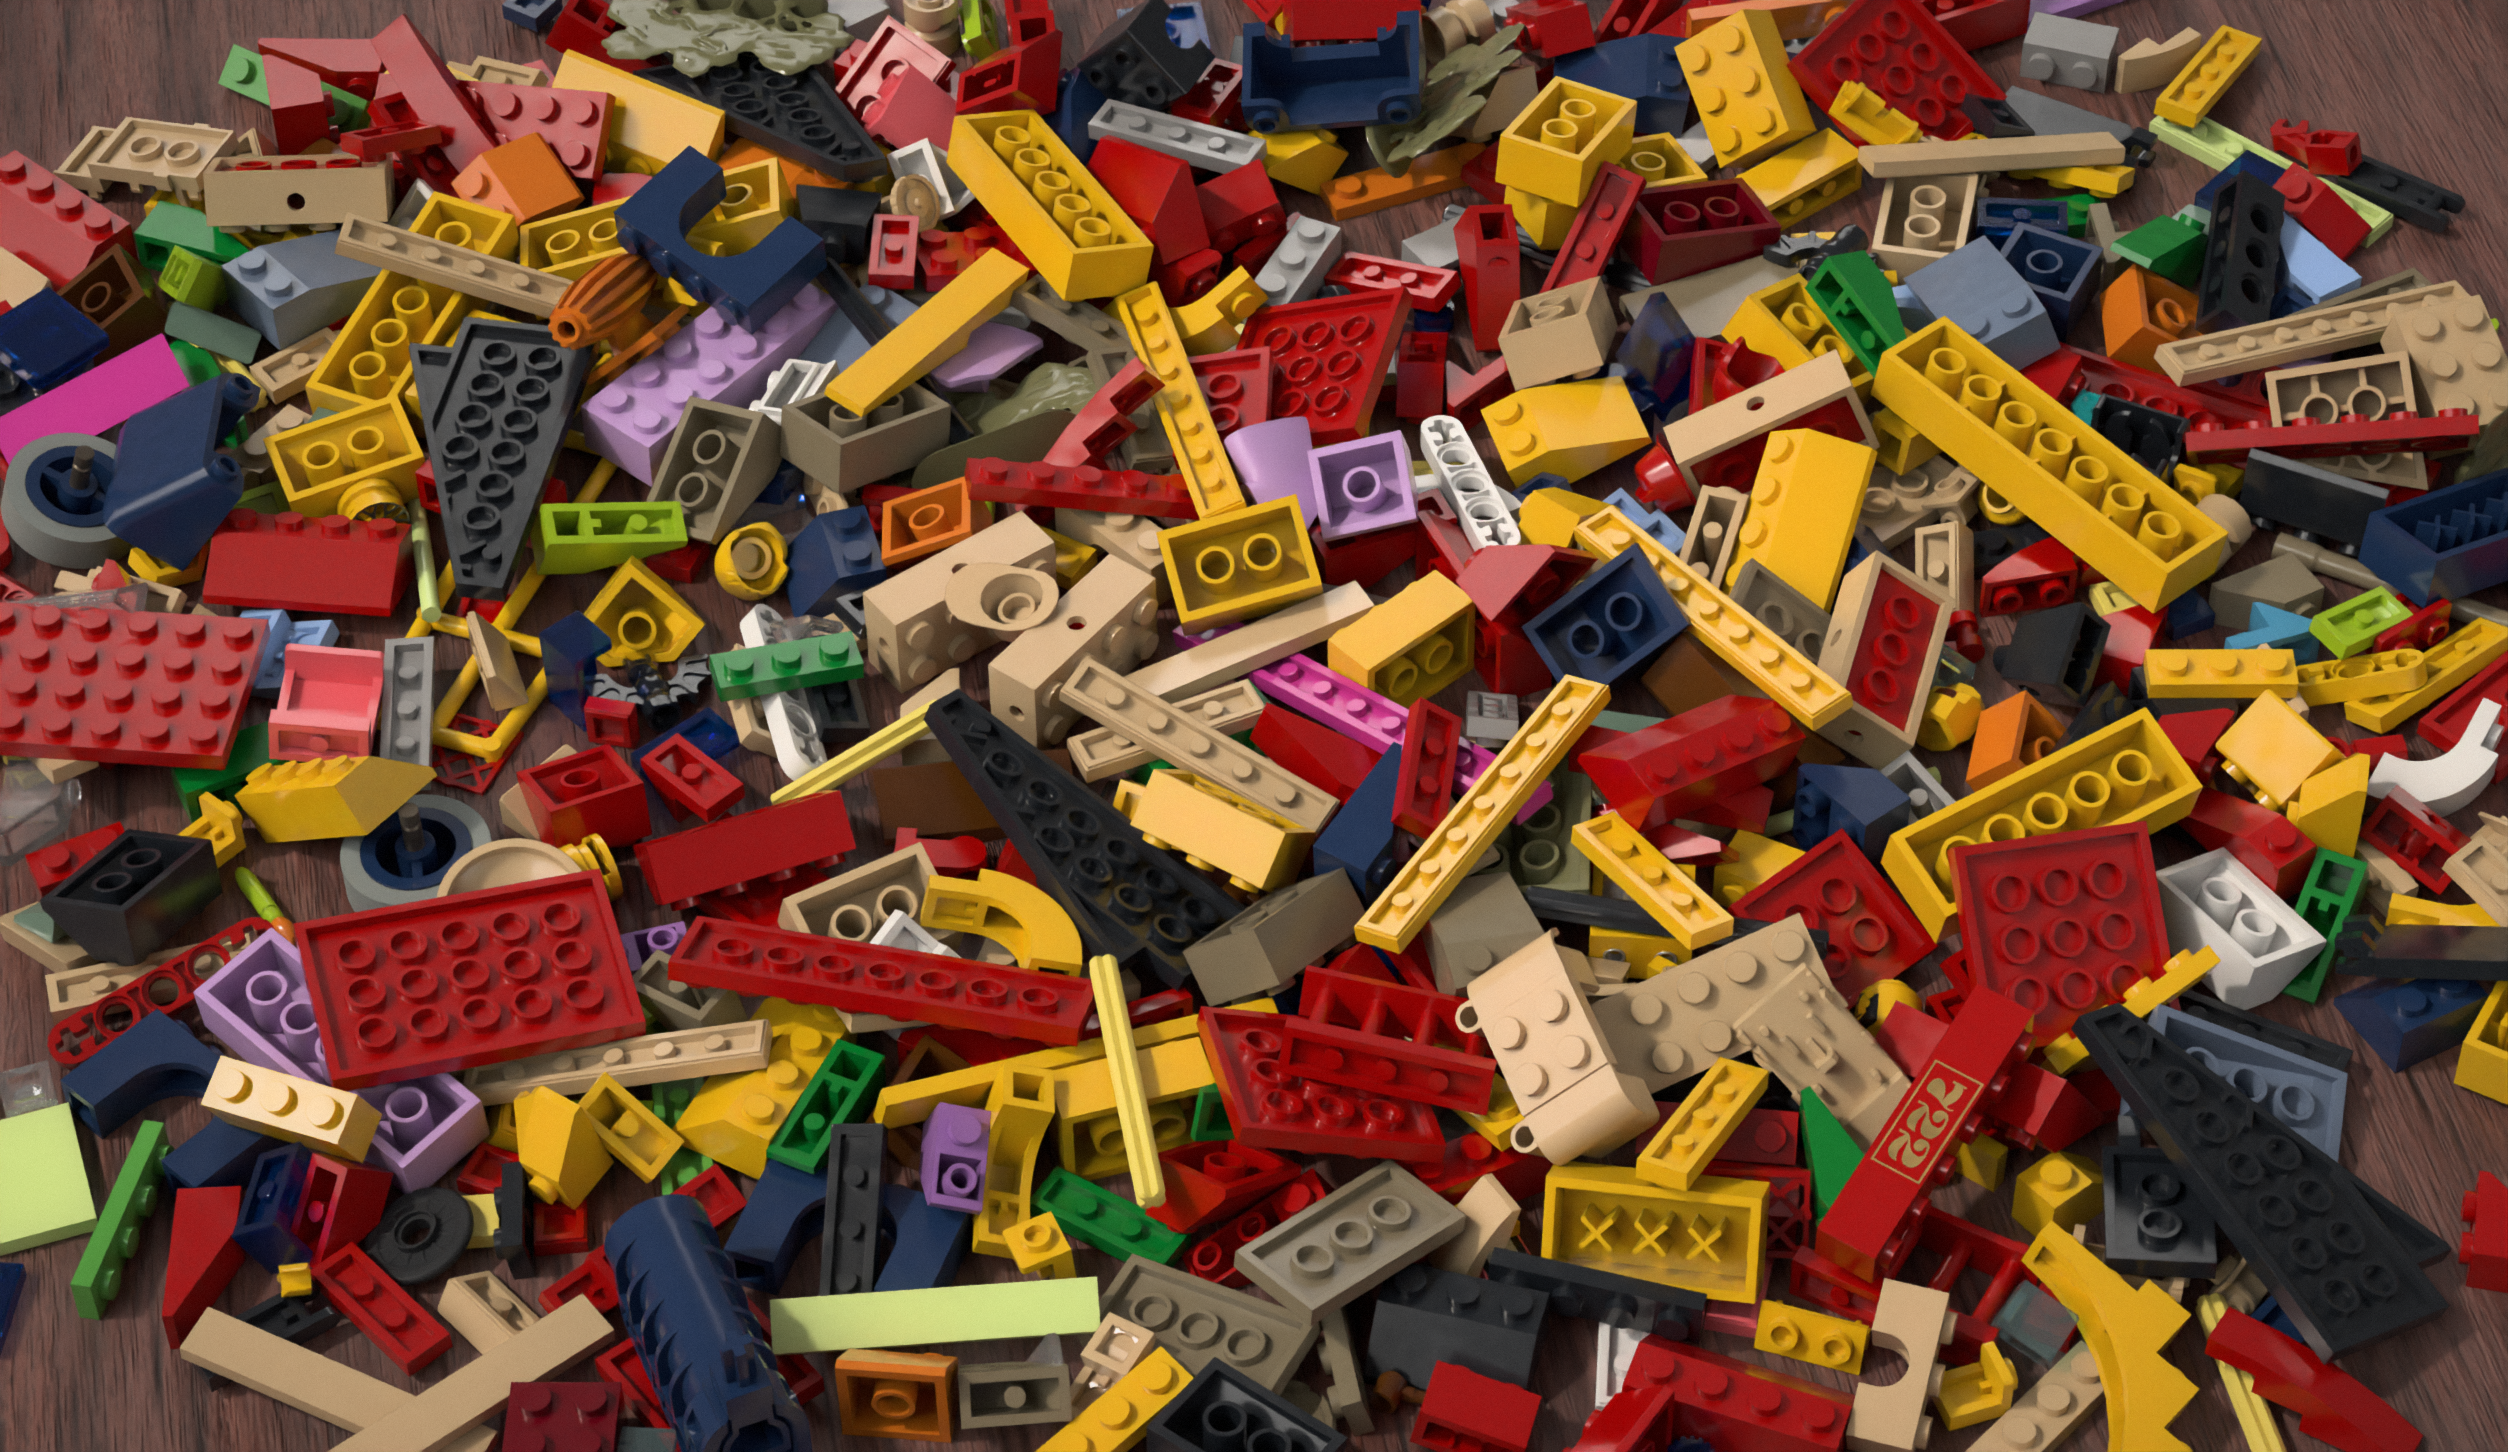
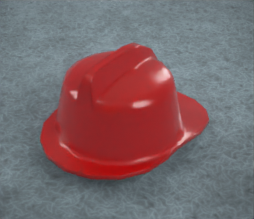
M1659 432L1656 435V445L1634 466L1635 474L1640 484L1635 491V496L1642 504L1651 502L1656 509H1660L1664 514H1669L1691 505L1696 507L1697 500L1676 463L1669 442Z

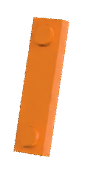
M1751 0L1687 9L1685 38H1692L1741 9L1770 10L1782 41L1818 36L1855 0Z
M1467 142L1421 155L1413 159L1407 173L1401 178H1394L1385 172L1382 167H1377L1326 181L1320 184V197L1337 222L1468 186L1467 183L1460 179L1462 166L1487 147L1483 142Z

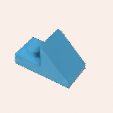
M2253 602L2248 631L2226 637L2224 649H2257L2260 644L2267 643L2272 649H2293L2295 665L2299 666L2317 661L2320 640L2308 630L2312 619L2261 602Z

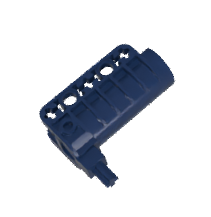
M669 1194L648 1199L626 1211L609 1229L604 1242V1251L614 1273L620 1311L625 1327L681 1452H813L808 1418L786 1379L778 1372L776 1357L771 1347L763 1340L761 1325L754 1313L749 1310L748 1299L744 1289L735 1280L733 1266L726 1253L720 1248L718 1234L703 1204L687 1195Z

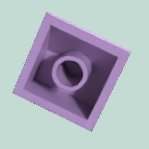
M1401 430L1307 451L1324 542L1418 522V492L1410 449Z

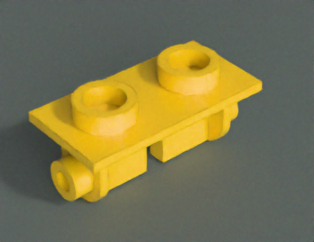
M1846 80L1843 83L1828 112L1831 116L1871 145L1906 144L1919 141L1923 131L1917 128L1919 125L1917 121L1910 120L1894 107L1888 111L1884 108L1886 102L1867 89L1863 82L1856 84L1852 80L1850 82Z
M1762 1299L1753 1348L1859 1375L1864 1350L1868 1348L1872 1329L1867 1325H1863L1861 1320L1852 1322L1785 1305L1783 1300L1777 1299L1774 1302Z

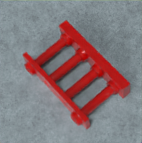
M1307 965L1298 1015L1307 1016L1309 1019L1305 1020L1288 1016L1284 1026L1277 1072L1487 1116L1497 1060L1485 1057V1054L1494 1056L1487 1038L1465 1033L1456 1024L1455 1015L1457 1009L1461 1004L1469 1000L1468 998ZM1331 1021L1340 1024L1359 1027L1361 1029L1360 1031L1334 1025H1329V1023ZM1381 1033L1412 1038V1042L1381 1036ZM1433 1043L1464 1049V1053L1434 1047Z
M1930 1206L1921 1225L1918 1228L1910 1225L1901 1240L1905 1241V1245L1894 1267L1891 1270L1883 1267L1873 1284L1815 1253V1250L1801 1245L1792 1259L1789 1293L1850 1320H1861L1863 1325H1867L1872 1329L1884 1278L1891 1280L1896 1278L1916 1244L1945 1256L1926 1288L1949 1293L1964 1266L1972 1267L1993 1276L1994 1279L1971 1316L1950 1308L1949 1311L1958 1313L1951 1346L1941 1343L1938 1358L1962 1367L1979 1362L1983 1343L1993 1341L1996 1347L1998 1346L2000 1329L1991 1325L2014 1286L2035 1294L2041 1280L2021 1261L2030 1248L2029 1245L2020 1241H2013Z

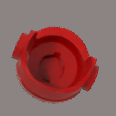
M1740 336L1733 344L1727 343L1720 351L1723 355L1718 362L1719 367L1715 372L1712 383L1714 399L1718 403L1786 371L1775 357L1749 349L1744 337Z

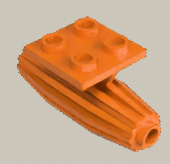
M625 252L603 259L568 286L548 319L551 320L548 324V329L553 334V340L558 341L563 348L570 347L571 350H577L605 339L608 340L613 354L590 373L587 380L589 385L603 376L611 382L627 371L641 357L644 359L664 345L666 340L682 329L677 321L690 311L684 303L655 324L640 312L658 282L656 278L659 273H657L648 260L638 253L631 254Z

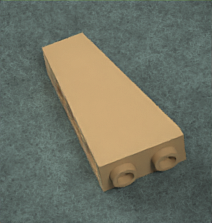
M1702 485L1679 558L1722 591L1749 503V495L1741 494L1731 487L1721 486L1714 488ZM1672 641L1659 654L1662 655L1674 641Z

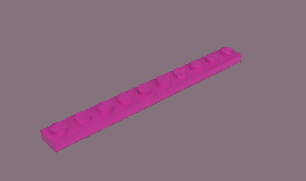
M1236 622L1185 637L1180 625L1172 632L1176 646L1186 651L1246 625ZM1298 652L1237 677L1240 680L1249 679L1259 690L1383 755L1393 742L1402 745L1403 750L1409 709ZM1460 736L1451 791L1464 796L1498 755ZM1544 780L1510 822L1519 826L1553 799L1551 783Z

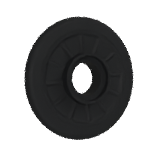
M427 1187L407 1193L393 1201L383 1210L380 1223L367 1234L364 1253L399 1286L418 1285L432 1280L455 1264L466 1250L474 1227L471 1207L459 1193L447 1188ZM422 1228H430L428 1236L423 1241L414 1245L408 1244V1240L416 1231Z

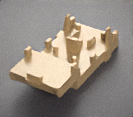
M126 117L116 129L92 126L90 128L91 131L58 170L53 171V174L76 189L88 190L89 197L94 201H101L102 196L100 192L105 193L114 181L129 183L130 190L133 193L142 194L144 192L142 185L156 186L157 190L172 191L174 189L180 204L192 208L190 200L199 202L202 200L200 192L204 188L203 173L213 158L237 157L239 155V148H237L239 143L235 131L211 128L209 124L195 123L194 125Z
M1803 962L1737 1019L1732 1026L1738 1035L1736 1037L1741 1043L1752 1048L1755 1061L1763 1069L1769 1070V1074L1772 1071L1792 1092L1793 1095L1791 1097L1799 1106L1801 1091L1810 1086L1865 1155L1912 1082L1868 1030L1847 1010L1848 1003L1833 985L1827 988L1815 972Z

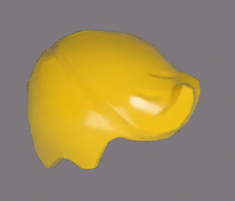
M768 522L754 523L730 533L720 544L714 561L715 576L723 589L739 599L748 601L760 600L774 593L785 580L789 567L784 562L788 555L785 538L776 527Z

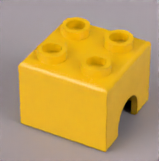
M2270 689L2265 690L2216 742L2217 750L2227 758L2221 767L2249 790L2263 806L2271 811L2282 814L2285 818L2288 801L2298 802L2302 781L2347 758Z

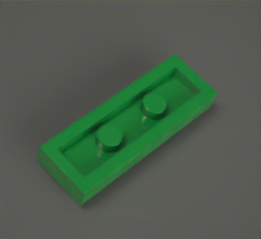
M852 631L709 655V669L721 702L864 678V663Z
M1058 1166L1055 1167L1030 1198V1216L1037 1217L1051 1211L1061 1231L1125 1263L1131 1254H1135L1173 1268L1191 1245V1233L1183 1234L1167 1229L1166 1224L1145 1215L1146 1209Z

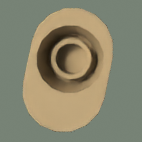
M978 562L964 566L952 575L946 584L944 599L949 611L958 620L973 626L988 628L1000 639L1013 642L1025 630L1040 625L1052 615L1058 605L1060 592L1055 580L1046 572L995 562Z

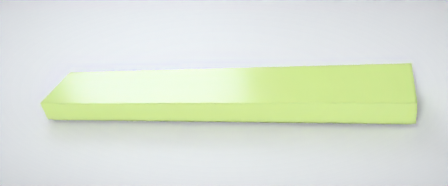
M2157 116L2149 124V131L2157 134L2158 140L2231 178L2246 170L2272 187L2293 163L2205 116L2195 128L2175 125L2167 118ZM2313 174L2333 189L2372 227L2373 230L2360 244L2361 246L2368 248L2392 227L2394 214L2317 174Z
M1097 1277L770 1300L772 1351L775 1356L847 1351L848 1349L866 1350L1095 1333L1100 1326Z

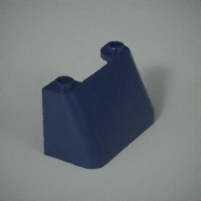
M1419 10L1397 12L1396 25L1388 32L1386 27H1377V42L1293 48L1290 34L1281 35V40L1273 38L1267 33L1265 22L1243 23L1242 111L1247 126L1258 133L1273 134L1275 132L1383 124L1402 125L1416 119L1421 113L1426 72V48Z
M223 373L132 414L119 431L102 512L106 527L120 539L183 572L242 497L244 476L240 465L232 457L215 451L243 414L251 412L257 405L261 388L253 384L249 378L242 374Z

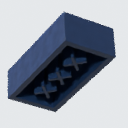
M2503 468L2370 512L2358 562L2374 572L2379 579L2389 583L2407 596L2412 603L2423 609L2442 598L2450 601L2508 581V468Z

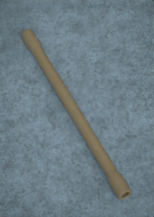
M2280 532L2273 546L2271 559L2292 552L2310 572H2319L2369 590L2382 585L2394 597L2401 593L2389 583L2379 579L2374 572L2358 562V560L2326 550L2316 543ZM2464 596L2449 601L2452 603L2450 617L2470 624L2477 618L2482 617L2508 627V611Z

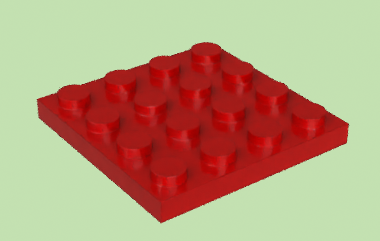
M1855 0L1787 64L1798 81L1799 86L1858 150L1859 146L1872 145L1828 113L1846 80L1848 82L1852 80L1856 84L1863 82L1867 89L1886 102L1884 108L1888 111L1894 107L1910 120L1917 121L1919 123L1917 128L1923 131V137L1934 136L1944 141H1956L1970 134L1975 129L1972 126L1973 122L1961 110L1966 93L2005 100L2008 97L1919 0Z
M1402 286L1257 308L1247 318L1235 351L1265 346L1271 347L1274 357L1271 420L1299 416L1306 417L1309 424L1312 446L1364 438L1414 299L1407 288Z
M2147 821L1959 846L1947 850L1971 992L1979 983L2034 1011L2032 1034L2037 1036L2034 1048L2047 1047L2065 1033H2068L2072 1039L2076 1038L2077 1036L2071 1028L2080 1015L2098 1010L2107 1004L2112 1005L2119 1002L2123 1005L2127 1002L2123 994L2137 982L2148 976L2154 983L2167 974L2163 966L2171 959ZM2178 997L2166 1005L2181 1011Z
M1201 1006L1196 1025L1237 1145H1244L1256 1150L1277 1148L1297 1150L1310 1155L1321 1152L1349 1155L1357 1159L1375 1157L1397 1159L1409 1164L1420 1162L1442 1164L1447 1144L1431 1104L1277 1072L1284 1026L1288 1016L1308 1020L1309 1017ZM1331 1021L1329 1023V1025H1334L1360 1031L1361 1029L1359 1027L1340 1024ZM1381 1033V1036L1405 1040L1402 1036Z

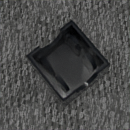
M1145 0L1108 26L1076 66L1085 74L1089 83L1099 89L1107 99L1161 112L1190 91L1216 55L1200 38L1189 49H1184L1174 44L1165 28L1166 18L1173 9L1164 0Z
M2102 393L2093 409L2091 428L2171 489H2174L2173 470L2180 463L2185 465V433L2190 432L2191 420Z

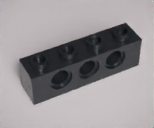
M2243 170L2214 190L2195 330L2203 335L2269 321L2272 297L2275 292L2276 264L2280 255L2278 248L2281 228L2284 223L2285 195L2246 170Z

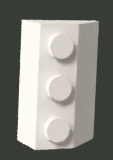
M2224 847L2156 871L2170 953L2176 956L2188 948L2192 955H2194L2206 945H2209L2221 962L2201 981L2223 1003L2242 1010H2248L2273 1000L2326 945L2327 940Z

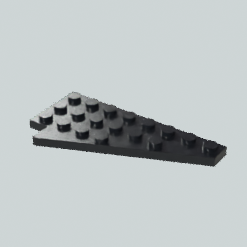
M956 689L931 703L923 720L1035 874L1038 887L1047 892L1069 915L1079 933L1080 939L1093 957H1103L1106 954L1113 955L1117 959L1120 973L1138 961L1153 972L1161 982L1170 985L1177 992L1194 981L1196 978L1183 951L1247 909V907L1172 850H1164L1142 839L1144 831L1130 825L1131 819L960 689Z

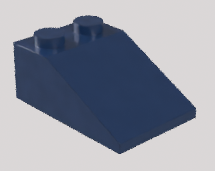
M1646 33L1597 43L1595 46L1555 56L1553 78L1555 76L1635 100L1637 101L1634 132L1648 134L1669 132L1673 137L1680 138L1689 104L1690 88L1674 47L1690 38Z
M1078 67L1070 71L1064 68L1059 71L1055 111L1040 117L1085 167L1098 140L1089 138L1088 123L1107 101V98L1099 89L1089 83L1085 74Z
M1634 543L1523 625L1522 629L1558 683L1568 674L1608 685L1611 693L1639 672L1692 623L1639 543Z
M1396 742L1391 744L1313 845L1314 877L1344 867L1365 912L1368 911L1396 877L1401 827L1391 823L1402 756V745Z

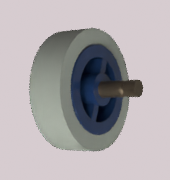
M57 433L38 438L18 451L7 470L1 501V515L8 533L23 550L46 563L74 569L104 566L106 559L116 561L131 551L134 545L113 534L106 527L102 516L116 445L105 439L88 434Z
M421 794L411 797L368 835L345 837L340 851V863L347 897L354 912L437 898L439 886L453 864L469 851L492 842L486 822L479 813L461 801L440 795Z

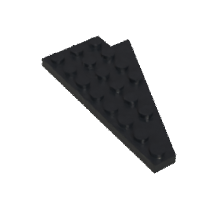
M670 52L661 53L662 66L632 71L635 76L725 111L724 130H729L776 151L782 156L794 159L843 182L861 184L870 182L873 177L888 175L887 158L813 65L793 75L784 76L764 67L753 52H742L738 54L735 62L723 67L712 66L707 73L691 78L672 66L674 55Z
M464 317L453 347L410 343V359L458 597L505 602L601 346L600 341L577 350H571L570 347L563 348L558 341H554L552 338L553 334L546 325Z
M2119 1002L2078 1017L2071 1028L2324 1365L2437 1320L2444 1314L2450 1305L2422 1269L2440 1263L2452 1250L2446 1241Z

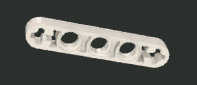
M1435 415L1424 420L1421 424V450L1453 512L1457 516L1474 552L1485 548L1486 545H1521L1520 532L1461 422L1452 416ZM1449 462H1460V463H1465V464H1463V465H1450V464H1446V463H1449ZM1463 489H1475V490H1479V491H1478V492H1470V493H1468V492H1463V491H1460V490H1463ZM1487 516V517H1492V518H1495V519H1492V520H1479V519H1475V518H1476V517Z
M756 604L740 622V630L746 648L792 641L784 619L767 605ZM804 688L760 695L778 761L786 775L795 781L828 761L823 743L819 741Z

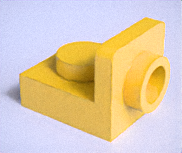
M1051 1211L1003 1231L1004 1241L1022 1274L1026 1275L1036 1271L1040 1279L1047 1277L1050 1280L1077 1278L1071 1248Z

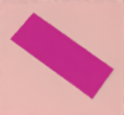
M163 333L1 416L0 449L8 465H10L13 457L20 449L38 438L57 433H82L96 436L127 420L132 414L159 403L190 387Z

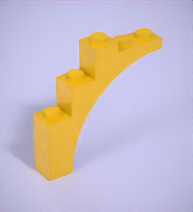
M2051 1220L2039 1232L2021 1261L2057 1297L2076 1323L2095 1360L2107 1404L2109 1427L2107 1452H2193L2187 1444L2179 1441L2167 1429L2182 1414L2199 1391V1388L2188 1380L2182 1371L2170 1365L2160 1356L2172 1343L2191 1314L2178 1304L2174 1297L2164 1292L2150 1279L2136 1291L2116 1271L2108 1268L2083 1247L2073 1235L2065 1232Z

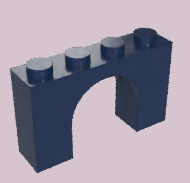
M689 145L614 211L617 240L627 252L631 254L638 253L648 260L661 276L665 278L671 277L683 285L693 299L698 302L705 301L715 308L728 324L732 326L739 325L753 335L827 267L824 239L789 215L760 243L739 255L715 257L693 249L685 241L687 234L697 222L727 196L723 168Z
M157 1008L60 1079L72 1116L103 1140L144 1108L157 1101L176 1096H192L203 1099L220 1056L224 1055L215 1046L206 1047L197 1040L191 1029L179 1019L173 1021ZM215 1115L206 1127L162 1159L161 1162L169 1193L174 1198H176L177 1189L241 1186L242 1191H244L299 1149L300 1145L227 1124Z
M769 1159L723 1249L733 1266L735 1280L741 1286L778 1296L801 1249L812 1238L824 1232L828 1168L823 1167L816 1174H811ZM885 1183L881 1234L894 1245V1248L879 1277L874 1292L951 1287L973 1240L972 1213L927 1206L923 1192L912 1190L901 1184Z

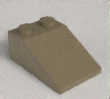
M689 396L646 502L680 501L687 538L716 545L775 477L782 460V456H780L781 426L762 412Z
M1508 871L1463 878L1420 929L1438 992L1468 999V983L1544 934L1541 925Z

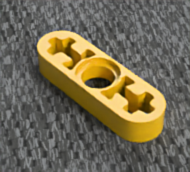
M2399 649L2349 657L2344 660L2336 659L2296 666L2299 682L2298 691L2308 707L2412 691L2422 687L2428 680L2424 654L2415 649Z

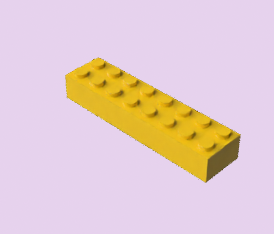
M1946 316L1939 318L1882 353L1870 393L1873 397L2154 614L2214 574L2229 534L2227 530Z

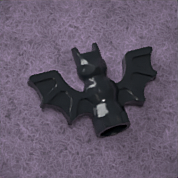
M1847 224L1839 229L1830 240L1819 238L1815 231H1810L1808 235L1800 238H1789L1786 235H1781L1777 243L1763 246V258L1783 266H1789L1797 261L1809 259L1807 264L1798 273L1805 280L1810 281L1828 256L1862 250L1866 251L1869 241L1866 233L1860 227L1854 224ZM1878 253L1868 254L1873 262L1878 265Z
M704 653L680 658L678 660L676 676L667 681L660 675L650 655L646 654L644 658L631 661L624 658L622 661L632 688L619 685L607 674L601 673L577 678L576 690L587 697L594 696L636 703V710L643 712L648 726L653 731L666 732L676 727L682 719L683 713L679 702L690 701L693 704H698L699 689L705 685L712 684V675L710 670H707L708 655Z

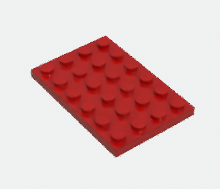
M0 602V755L225 770L271 634L268 619Z
M600 868L293 923L294 937L331 1086L339 1090L351 1091L646 1035V1020Z

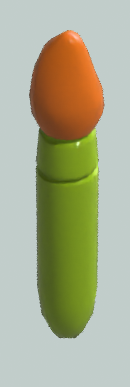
M238 867L235 871L236 882L261 918L273 925L275 931L292 945H295L293 923L284 917L280 908L254 873L247 868Z

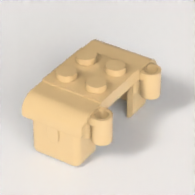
M1552 928L1468 983L1467 993L1469 1000L1459 1006L1455 1015V1021L1461 1031L1487 1038L1519 1110L1525 1118L1512 1129L1511 1144L1514 1149L1521 1153L1545 1157L1554 1165L1563 1166L1579 1155L1598 1159L1605 1157L1654 1126L1659 1121L1660 1114L1643 1078L1615 1071L1614 1067L1618 1065L1583 992L1584 990L1597 993L1600 987L1584 954L1581 951L1555 944L1554 937L1559 935V931L1557 928Z

